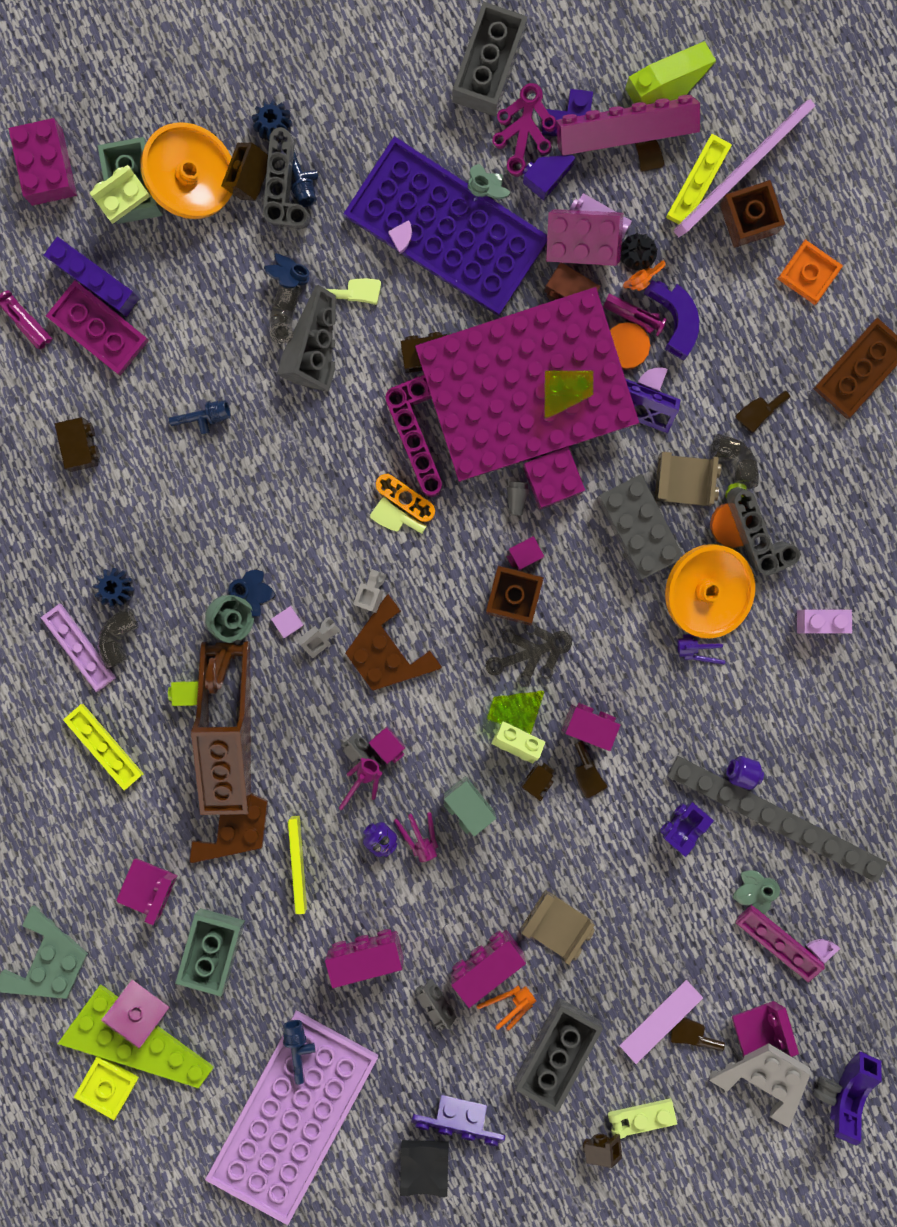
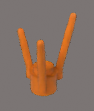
M517 985L506 993L478 1004L476 1008L481 1009L515 995L512 1000L517 1007L495 1026L496 1030H499L513 1018L506 1027L509 1031L537 1001L526 986L521 989Z

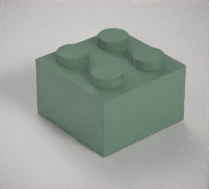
M466 776L444 793V807L451 815L456 814L459 817L458 824L466 834L471 832L475 837L497 819L495 811Z

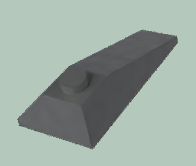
M320 285L315 286L283 351L277 375L297 385L329 392L335 371V362H332V348H335V340H332V329L336 323V295Z

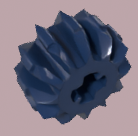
M274 99L268 105L263 100V107L256 106L255 111L257 114L252 115L254 130L259 132L261 139L267 137L268 141H270V135L274 129L282 127L288 131L287 128L292 127V122L289 119L291 117L290 111L285 110V105L282 102L277 105ZM272 118H275V119H276V120L273 119V122H272V123H268V121L271 122V119H272Z
M112 568L110 573L109 570L105 569L103 570L104 577L96 576L100 583L93 584V588L99 589L94 596L96 598L102 597L100 602L102 605L108 603L109 607L115 608L116 604L124 606V599H132L127 592L135 590L134 587L128 586V584L132 583L133 579L126 578V571L119 573L118 568ZM112 583L117 584V587L114 589L115 592L110 591V588L113 587Z

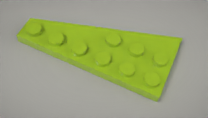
M103 985L96 989L57 1043L196 1088L202 1085L214 1067L158 1025H156L140 1049L112 1030L101 1020L118 999V996Z

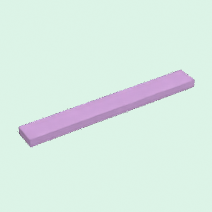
M811 99L801 104L674 229L673 232L678 238L687 233L816 106Z

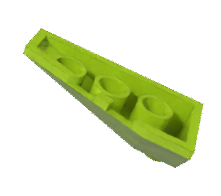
M703 41L652 63L629 76L625 90L633 103L643 102L647 105L655 103L658 99L676 100L679 96L689 93L695 84L714 65L716 59L706 42Z

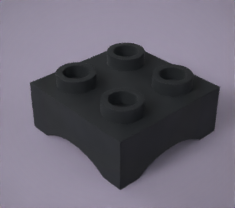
M402 1140L400 1196L428 1194L447 1197L449 1141Z

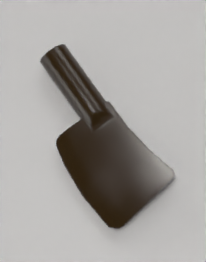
M656 140L635 143L641 172L663 168L665 163Z
M783 391L769 404L759 397L746 405L736 415V419L753 434L791 396L787 391Z
M580 741L574 745L583 764L575 768V775L584 796L591 798L608 786L591 760L584 742Z
M683 1018L671 1030L670 1041L672 1043L703 1046L722 1052L725 1047V1042L704 1037V1025L687 1018Z

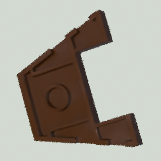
M389 594L382 600L377 613H373L345 653L372 691L442 668L431 651H428L415 662L409 664L384 630L382 625L401 612Z
M251 793L248 814L220 815L217 843L193 840L189 863L263 848L268 800Z

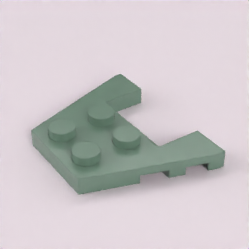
M33 905L30 907L22 926L43 935V941L26 978L6 969L1 972L0 992L67 999L88 953L67 934H64L50 918L41 913L37 906Z

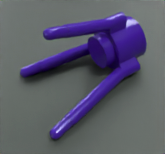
M683 634V638H678L679 657H684V660H697L722 665L726 663L725 660L694 655L698 654V649L723 648L722 643L698 644V640H693L697 637L691 634Z

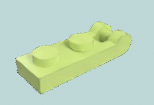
M671 1098L608 1113L609 1122L613 1125L611 1129L612 1136L620 1134V1139L625 1138L627 1135L677 1125ZM628 1119L629 1125L622 1126L621 1121Z

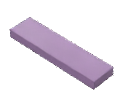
M58 604L41 617L95 692H99L116 679L115 675L62 604Z
M685 980L619 1046L637 1064L703 997Z

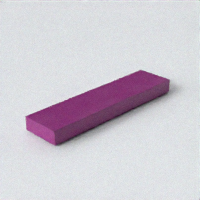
M752 904L736 919V924L808 983L825 969L823 962Z

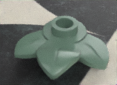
M480 164L471 167L468 189L472 194L478 197L489 196L494 199H505L510 195V191L502 187V174L486 173Z
M748 870L742 872L741 877L745 884L734 892V900L746 906L752 904L761 913L765 914L771 907V901L779 897V884L772 878H764L758 871ZM769 887L773 891L767 894L763 890L764 888Z

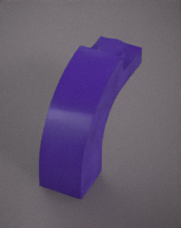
M651 280L644 294L666 307L674 319V332L664 349L684 361L694 347L699 333V315L696 305L691 296L678 284H676L673 291H670L663 282Z
M859 1051L845 1067L838 1083L842 1086V1090L836 1095L837 1102L835 1106L831 1105L830 1119L835 1121L834 1136L855 1146L861 1143L862 1111L869 1093L882 1082L881 1060Z

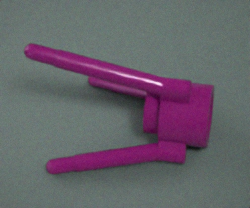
M361 758L359 763L347 772V776H351L357 771L358 779L342 801L339 810L344 809L361 783H369L374 780L371 798L372 800L376 799L379 779L382 775L376 761Z
M431 812L427 813L431 841L428 838H422L412 814H409L408 818L418 840L415 844L398 819L394 820L398 830L412 849L414 856H418L420 862L429 861L437 856L435 849L438 848V844L435 839Z

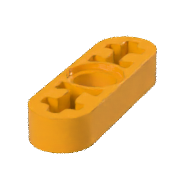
M383 474L378 477L376 488L381 495L420 522H429L433 519L435 508L431 502L390 474ZM390 479V484L395 489H397L398 485L402 487L396 492L395 498L391 497L393 492L390 489L382 490V480L387 481ZM403 492H409L412 495V501L408 505H403L399 502V496ZM417 498L421 500L418 502L419 506L425 508L426 505L430 507L429 512L431 514L429 517L427 515L423 516V518L420 517L421 512L417 508H414L413 512L409 510L414 506Z

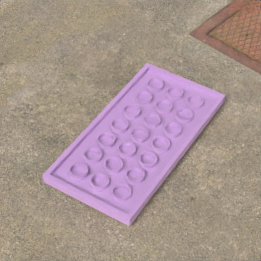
M297 1010L291 1020L302 1021L307 1038L305 1044L314 1043L316 1051L315 1053L301 1055L304 1083L295 1084L291 1048L284 1047V1037L282 1036L205 1179L207 1182L286 1225L291 1221L378 1059V1054Z

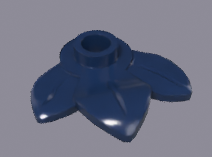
M275 253L274 255L276 265L264 266V270L269 277L278 280L279 285L283 287L295 288L296 286L306 285L309 281V270L305 266L296 264L292 259Z
M260 570L246 572L242 579L234 580L228 588L229 595L245 599L251 605L252 616H260V603L268 602L275 597L274 590L269 585L262 583L264 572ZM239 586L245 589L242 595L237 594L236 590Z

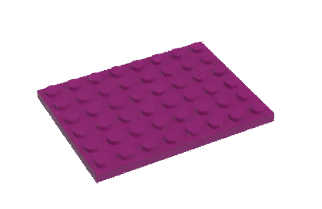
M596 287L415 346L459 482L639 424Z

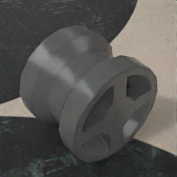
M820 1076L818 1079L819 1086L814 1089L812 1094L824 1103L835 1106L837 1102L836 1095L841 1092L842 1086L831 1079Z

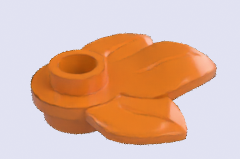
M661 261L653 269L647 268L638 271L629 280L624 282L623 287L625 289L631 288V290L637 289V291L645 289L649 286V280L652 276L664 268L665 261Z

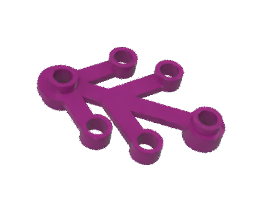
M535 83L525 85L520 91V98L506 109H501L497 114L499 123L506 126L511 123L512 116L524 108L521 118L504 131L496 133L492 138L494 146L498 149H503L507 145V140L519 132L515 155L507 161V169L515 177L523 175V171L526 168L524 155L529 133L537 143V149L541 155H548L552 151L550 141L544 138L532 120L533 110L535 109L542 119L543 128L547 132H552L556 129V119L548 113L542 104L543 92L541 87ZM531 93L536 94L533 100L528 99ZM503 114H508L506 120H501ZM548 120L553 121V125L550 127L545 126ZM499 137L504 138L501 144H496V140ZM543 144H548L547 150H541ZM516 164H521L519 171H514Z

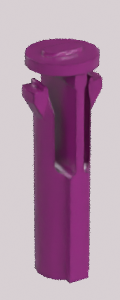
M9 290L0 294V307L4 312L7 313L37 349L45 348V344H49L52 341L49 334L27 313Z
M610 293L603 305V308L644 327L649 334L655 329L657 330L655 335L658 336L666 324V318H663L662 322L658 321L660 314L649 313Z

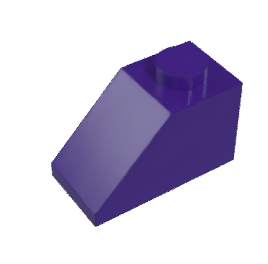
M573 155L539 157L535 163L530 162L524 169L523 184L544 201L574 166L576 157Z

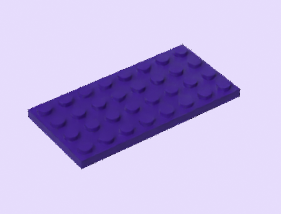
M395 136L343 213L345 218L396 251L398 250L388 231L409 220L412 228V237L407 249L401 254L498 317L547 244V234L488 196H475L468 189V183Z

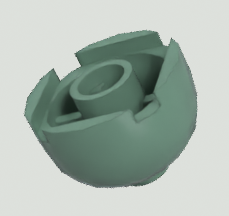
M222 595L214 599L205 613V623L208 631L215 638L227 643L244 639L251 631L254 623L251 605L245 599L235 595Z

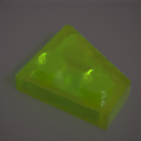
M593 371L544 372V419H548L593 396Z
M540 690L537 692L493 697L486 720L500 725L504 721L531 734L545 691Z

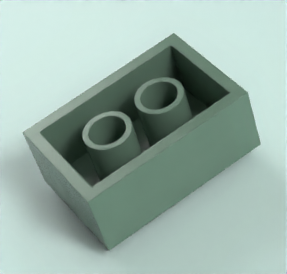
M144 137L98 145L104 181L109 179L118 168L129 165L147 190L140 168L141 155L147 143ZM151 196L116 221V223L121 224L163 216L162 207Z
M200 908L194 914L175 984L221 997L227 988L245 920Z

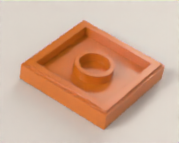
M805 239L777 279L816 305L843 265Z

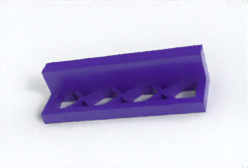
M626 379L634 406L642 405L647 410L645 414H637L639 423L668 433L679 411L681 399ZM663 413L670 417L667 424L656 421L654 415Z

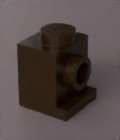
M536 763L521 783V787L541 802L543 799L542 791L546 793L554 782L551 779L555 770L546 763H543L542 766Z
M596 1134L591 1139L586 1138L583 1143L586 1163L609 1168L615 1166L622 1159L620 1134H615L612 1138L607 1137L605 1134Z

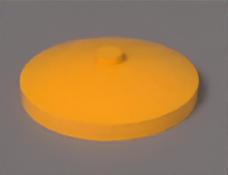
M179 122L165 125L150 136L141 155V175L152 198L165 210L183 218L202 219L219 212L232 196V193L221 186L232 157L225 145L213 133L195 124Z
M717 544L698 546L685 553L673 566L668 576L665 589L668 612L675 624L691 635L700 638L721 637L736 629L747 617L755 597V579L749 563L737 551Z

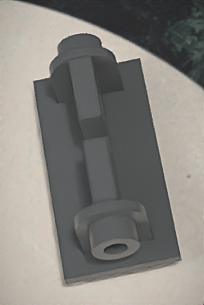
M357 733L353 734L341 745L342 751L352 762L358 758L360 760L361 758L372 759L378 763L379 771L382 772L386 768L380 756L374 754L368 747L367 741Z
M430 978L424 987L420 985L415 989L417 993L415 996L424 1009L429 1006L433 1008L427 1014L434 1023V1026L436 1028L439 1027L440 1030L444 1028L448 1030L457 1017L453 1007L443 997L440 987Z

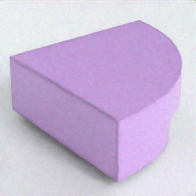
M409 220L388 231L399 254L407 249L412 237V228Z
M661 367L650 369L640 377L637 383L660 391L668 369Z
M824 939L814 940L806 944L809 950L823 963L827 962L840 950L836 944Z

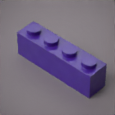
M58 236L44 253V256L52 264L125 317L128 316L139 301V297L132 290Z

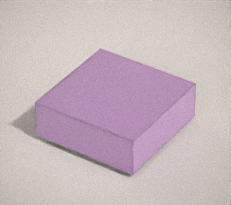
M292 606L271 619L283 638L288 637L304 626Z

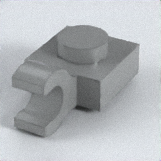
M372 569L367 585L360 583L353 605L377 613L384 593L379 587L384 583L386 574Z
M328 617L322 622L320 629L314 626L297 641L314 658L331 644L328 639L336 635L340 629L331 617Z

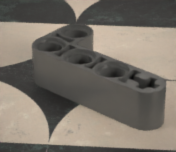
M276 128L271 132L269 141L263 215L274 226L304 229L311 220L309 212L302 205L289 203L295 147L294 139L285 128ZM283 136L287 140V142L282 143V150L285 154L281 153V145L278 143V140H282ZM284 160L285 168L281 171H276V162ZM277 184L283 185L282 193L276 196L273 195L272 190ZM279 208L281 210L280 217L272 220L270 217L271 211ZM302 211L304 213L303 220L299 223L294 222V214Z
M740 487L731 489L727 494V502L752 568L764 575H772L796 564L800 559L799 549L785 541L772 544L754 494ZM751 515L752 522L746 526L745 521ZM760 537V543L754 547V540ZM789 549L787 557L783 558V552ZM767 558V565L761 568L762 561Z

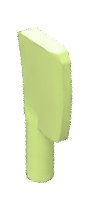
M367 278L353 279L348 282V290H326L336 295V299H348V301L377 305L381 281Z
M385 497L380 500L370 514L371 519L393 531H399L403 523L423 534L427 527L408 516L407 513L397 508Z

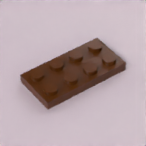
M874 319L813 389L846 419H849L897 366V334L880 319Z

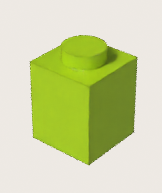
M198 681L171 682V687L168 688V700L172 702V706L197 705Z

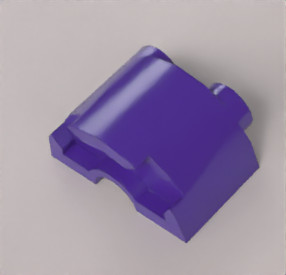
M693 802L687 805L681 803L675 809L674 814L676 816L672 821H667L660 829L663 838L685 857L696 845L697 839L707 831L714 821Z

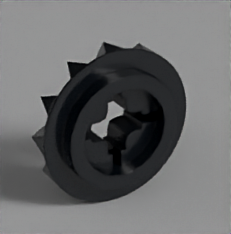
M637 232L631 236L628 235L621 245V259L632 270L640 271L647 269L654 263L658 248H656L655 241L648 237L647 234H639ZM638 243L641 249L646 250L642 253L640 259L636 252H632L636 249Z

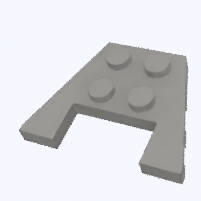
M767 1044L745 1055L743 1060L727 1064L725 1069L719 1072L717 1070L712 1071L709 1081L728 1092L740 1078H744L779 1099L771 1109L770 1117L789 1128L809 1080L810 1068L771 1044Z

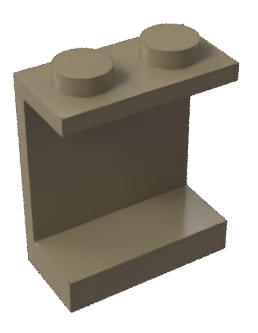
M661 452L658 457L655 501L701 506L713 505L719 496V487H716V480L721 475V464H718L719 457L700 459L672 456V452Z
M545 889L520 930L521 934L527 938L533 937L562 956L565 963L569 965L572 960L576 961L582 951L580 947L585 940L589 941L595 931L593 928L595 925L590 918Z

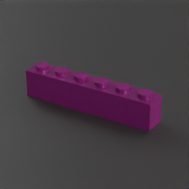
M681 95L678 99L671 101L669 99H658L653 104L646 105V103L639 102L632 104V107L629 108L611 107L606 112L592 110L582 116L575 114L564 115L563 119L556 120L558 149L562 155H569L700 132V102L692 97V95Z

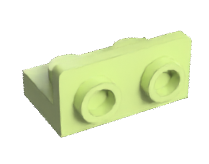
M129 165L115 170L109 179L97 183L90 192L92 198L112 224L151 197Z
M503 721L491 744L533 764L535 760L538 761L545 741Z

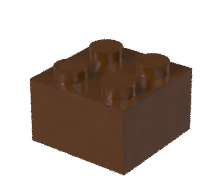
M771 180L726 194L719 204L734 248L776 235L785 226Z
M498 566L486 614L531 626L544 577Z

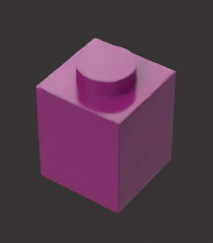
M534 536L509 548V555L506 556L511 567H516L518 571L544 558Z
M388 726L369 742L386 764L391 760L395 764L405 755L403 750L406 746Z

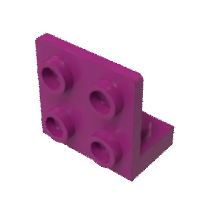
M135 858L116 901L146 914L147 917L144 922L154 925L163 913L178 875Z
M775 1001L732 1016L743 1058L745 1055L767 1044H771L791 1057L799 1054L787 1010Z

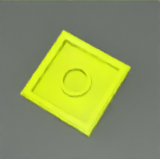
M96 1057L74 1098L115 1120L139 1077L110 1060Z

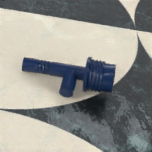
M294 150L292 172L296 182L292 185L291 190L299 205L308 207L317 200L312 180L318 179L317 170L302 172Z
M226 400L208 401L205 404V410L169 417V424L176 426L198 421L200 433L206 434L210 433L207 419L210 424L214 425L216 422L230 419L231 411Z
M291 1020L283 1025L284 1047L291 1048L295 1084L299 1085L304 1083L301 1055L315 1053L316 1051L314 1043L305 1044L307 1038L302 1021Z

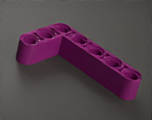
M422 375L392 387L387 391L385 398L422 492L427 497H436L442 489L441 479L411 408L432 399L425 376ZM415 386H421L425 391L422 395L415 396L412 394V389ZM394 395H400L403 401L398 405H394L390 402V399ZM408 416L412 421L408 426H401L399 424L400 418ZM410 438H418L421 441L420 445L417 448L409 447L407 443ZM420 459L428 460V468L425 470L418 469L416 466L417 461ZM427 481H436L438 488L432 492L426 490L425 484Z

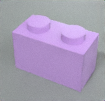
M797 610V633H852V610Z

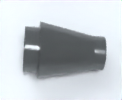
M509 481V487H507L509 514L523 515V509L530 490L528 489V483Z

